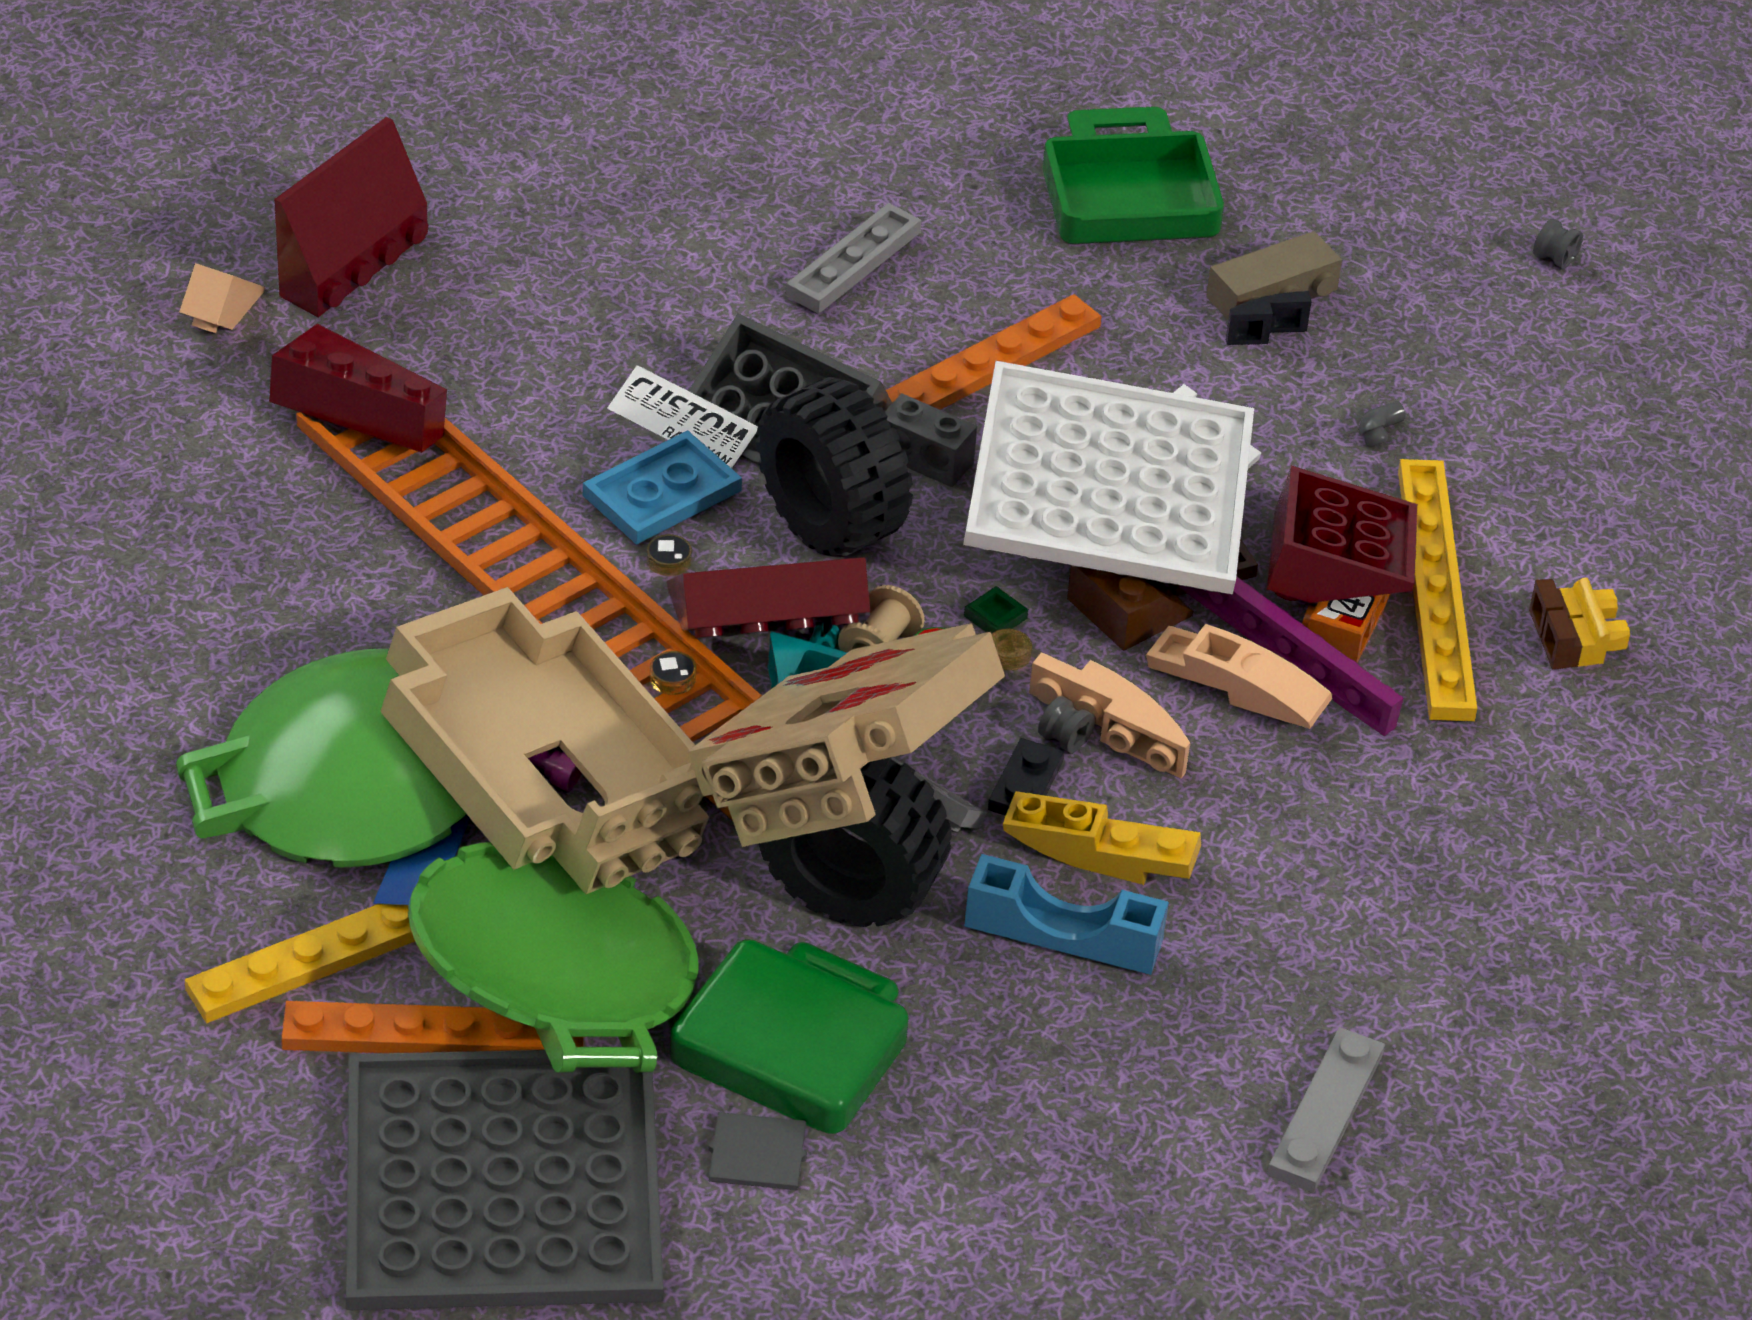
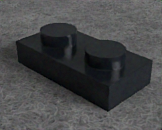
M1020 738L989 798L988 810L1006 816L1015 791L1046 796L1063 763L1064 751Z

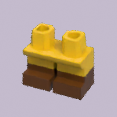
M1588 577L1578 580L1571 588H1556L1553 579L1535 580L1529 612L1538 635L1542 638L1541 642L1552 670L1604 664L1607 651L1627 649L1630 629L1626 620H1605L1616 617L1618 605L1613 588L1593 590Z

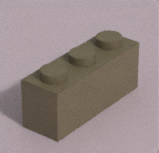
M1315 231L1210 266L1206 297L1227 320L1230 309L1264 296L1309 291L1311 299L1318 296L1324 297L1338 289L1342 259Z

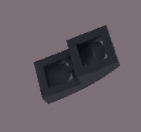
M1309 291L1264 296L1230 309L1226 344H1268L1270 333L1307 332L1312 303Z

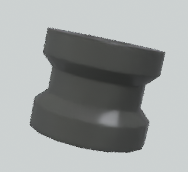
M1550 219L1540 230L1535 240L1533 253L1541 259L1550 258L1554 260L1555 266L1566 269L1579 253L1583 242V233L1576 229L1567 230L1563 228L1560 221Z
M1059 696L1044 711L1039 722L1038 733L1046 740L1051 741L1055 739L1059 741L1061 749L1073 754L1088 741L1094 729L1096 718L1088 710L1075 709L1071 700L1064 696Z

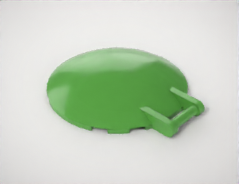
M364 649L344 652L313 661L293 670L269 685L250 702L234 723L226 742L185 753L176 761L179 778L186 782L195 815L192 823L197 837L202 839L244 829L249 836L255 835L268 843L272 852L302 863H306L308 858L333 861L334 867H361L394 861L415 854L446 838L452 833L451 826L464 817L466 813L380 712L390 680L399 676L386 660L389 649ZM219 775L227 803L213 807L205 778Z
M491 842L459 848L457 856L445 861L437 858L429 864L420 874L418 883L412 891L409 901V925L416 944L429 964L447 982L473 1001L504 1017L535 1027L550 1063L557 1073H572L576 1067H632L636 1073L653 1072L657 1064V1051L648 1029L662 1024L683 1008L692 994L699 971L697 950L691 934L676 912L660 896L654 897L651 900L647 895L634 887L636 879L632 876L624 878L618 885L612 888L603 887L585 894L553 855L543 862H532L513 870ZM572 1037H618L622 1047H576Z

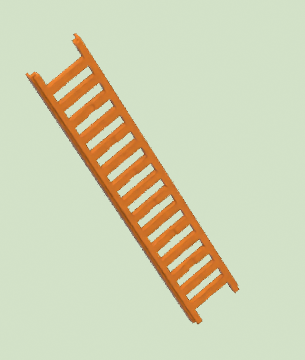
M301 412L296 413L297 426L304 434L483 596L506 587L514 593L570 563L581 575L524 605L540 624L542 622L538 619L598 588L609 600L581 614L593 630L624 613L638 623L605 642L617 657L653 638L667 649L630 669V672L642 685L657 678L652 666L659 656L666 653H680L689 657L694 664L693 673L695 676L654 699L667 713L672 712L711 689L725 700L680 726L692 742L721 727L762 696L702 642L695 638L693 634L688 630L683 631L677 620L448 419L445 418L444 436L434 443L445 454L386 483L376 473L418 451L392 443L360 459L350 449L373 438V436L352 429L334 436L320 422H314L308 416L305 417ZM459 467L471 476L468 480L415 507L403 498V496ZM486 491L499 500L442 531L438 530L430 522L431 519ZM512 515H516L526 524V526L468 556L456 546ZM540 539H543L554 549L497 580H494L483 570ZM713 794L707 795L706 797L716 805ZM728 806L719 808L732 820Z

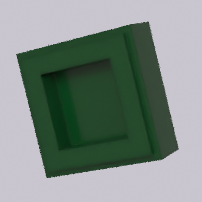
M995 586L966 605L964 617L986 633L991 632L992 637L997 640L1028 619V609Z

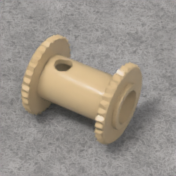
M893 585L877 586V588H874L869 593L870 616L863 624L853 622V624L845 625L839 633L838 645L841 651L849 652L853 649L897 640L899 636L903 638L914 636L924 626L925 616L918 601L907 591Z

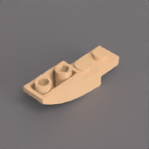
M1205 624L1198 634L1168 625L1146 654L1148 667L1227 691L1230 705L1308 729L1313 726L1332 700L1331 692L1294 664L1250 640Z
M1042 652L1032 663L1029 694L1036 696L1040 701L1048 705L1059 696L1068 698L1073 702L1075 709H1085L1095 715V724L1102 727L1100 741L1109 745L1114 751L1127 753L1150 764L1157 771L1168 772L1181 779L1186 774L1190 742L1167 711L1148 694L1119 674L1092 660L1082 670Z

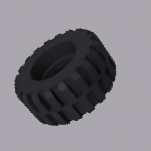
M831 377L814 382L769 404L758 424L757 433L759 437L756 440V451L760 453L761 459L758 461L760 472L764 474L767 482L765 484L769 496L772 495L776 503L775 508L780 517H784L789 523L788 528L796 536L799 535L802 538V543L810 549H816L817 553L831 557H845L897 532L903 526L910 512L909 508L912 505L913 494L909 492V489L913 483L912 475L908 472L906 466L909 462L906 452L901 449L898 442L900 437L895 427L891 428L887 421L888 416L882 407H877L873 403L874 398L867 391L859 390V386L855 383Z
M891 757L868 762L860 768L876 814L868 822L759 843L763 860L770 862L768 864L770 873L776 881L781 880L785 884V891L794 899L798 896L807 903L805 907L813 912L818 913V911H822L828 914L830 920L839 923L848 920L852 921L854 926L867 927L874 922L878 927L907 918L913 914L917 907H920L949 856L952 834L949 820L946 819L947 813L941 799L935 800L933 797L934 789L925 779L920 781L914 775L915 770L905 762L900 765L891 760ZM844 829L853 832L854 834H856V835H858L859 837H861L864 841H862V840H860V839H858V838L852 836L851 834H849L848 832H846Z

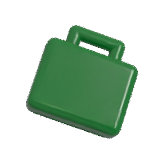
M1160 107L1074 110L1067 116L1072 136L1052 137L1046 141L1042 169L1059 235L1063 241L1069 244L1210 238L1220 232L1224 201L1203 135L1195 131L1172 132L1167 112ZM1146 126L1148 133L1096 135L1095 128Z
M744 939L733 946L673 1024L670 1033V1058L674 1064L690 1073L789 1118L806 1121L807 1126L818 1131L835 1134L843 1131L848 1126L905 1046L909 1017L906 1009L894 1002L899 994L897 984L887 977L807 942L794 944L785 954L758 941Z

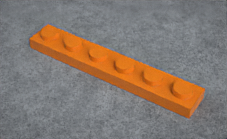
M1073 294L887 389L886 392L892 403L902 393L941 410L991 384L996 361L1026 366L1101 327L1102 316Z
M286 1001L282 1050L361 1053L545 1050L535 1027L514 1021L485 1007ZM572 1037L576 1047H584V1037Z

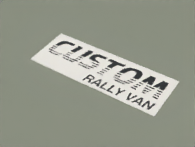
M638 365L607 408L668 440L688 430L730 468H733L758 426Z

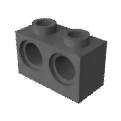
M902 393L885 411L888 416V423L891 428L895 427L900 437L898 442L901 449L906 452L909 461L906 464L907 468L953 487L974 464L977 435L976 425Z

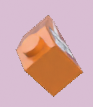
M1391 594L1318 602L1316 607L1309 605L1302 624L1315 634L1321 636L1327 643L1349 659L1358 663Z

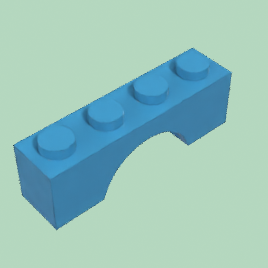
M981 854L968 887L964 927L1152 975L1163 943L1169 902L1121 890L1112 900L1100 905L1082 906L1071 904L1046 892L1035 881L1028 865Z

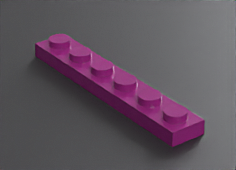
M1237 576L1233 594L1179 585L1180 589L1251 641L1279 655L1313 677L1331 692L1334 702L1383 736H1386L1396 728L1404 699L1402 696L1360 667L1357 662L1349 659L1331 646L1321 636L1315 634L1294 619L1287 611L1279 608L1261 595L1251 585L1246 584Z

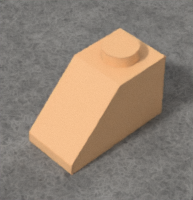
M195 263L179 312L194 317L192 326L213 333L217 332L218 326L233 330L264 293L265 287Z

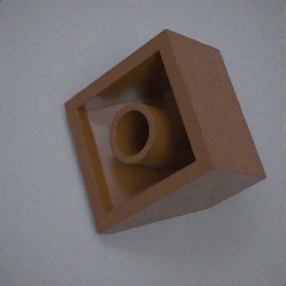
M1071 565L1067 599L1123 651L1164 631L1168 625L1174 626L1193 616L1194 611L1160 581Z

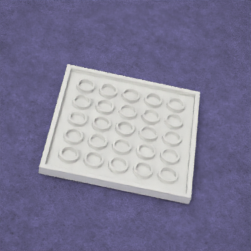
M996 361L963 545L1059 562L1076 567L1108 571L1119 575L1151 579L1163 583L1200 588L1207 591L1233 594L1237 574L1254 408Z

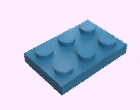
M688 430L583 482V497L636 545L742 491V477Z

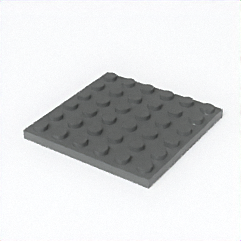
M545 1050L349 1054L347 1310L663 1302L664 1286L653 1072L636 1073L632 1067H576L572 1073H557L554 1071Z

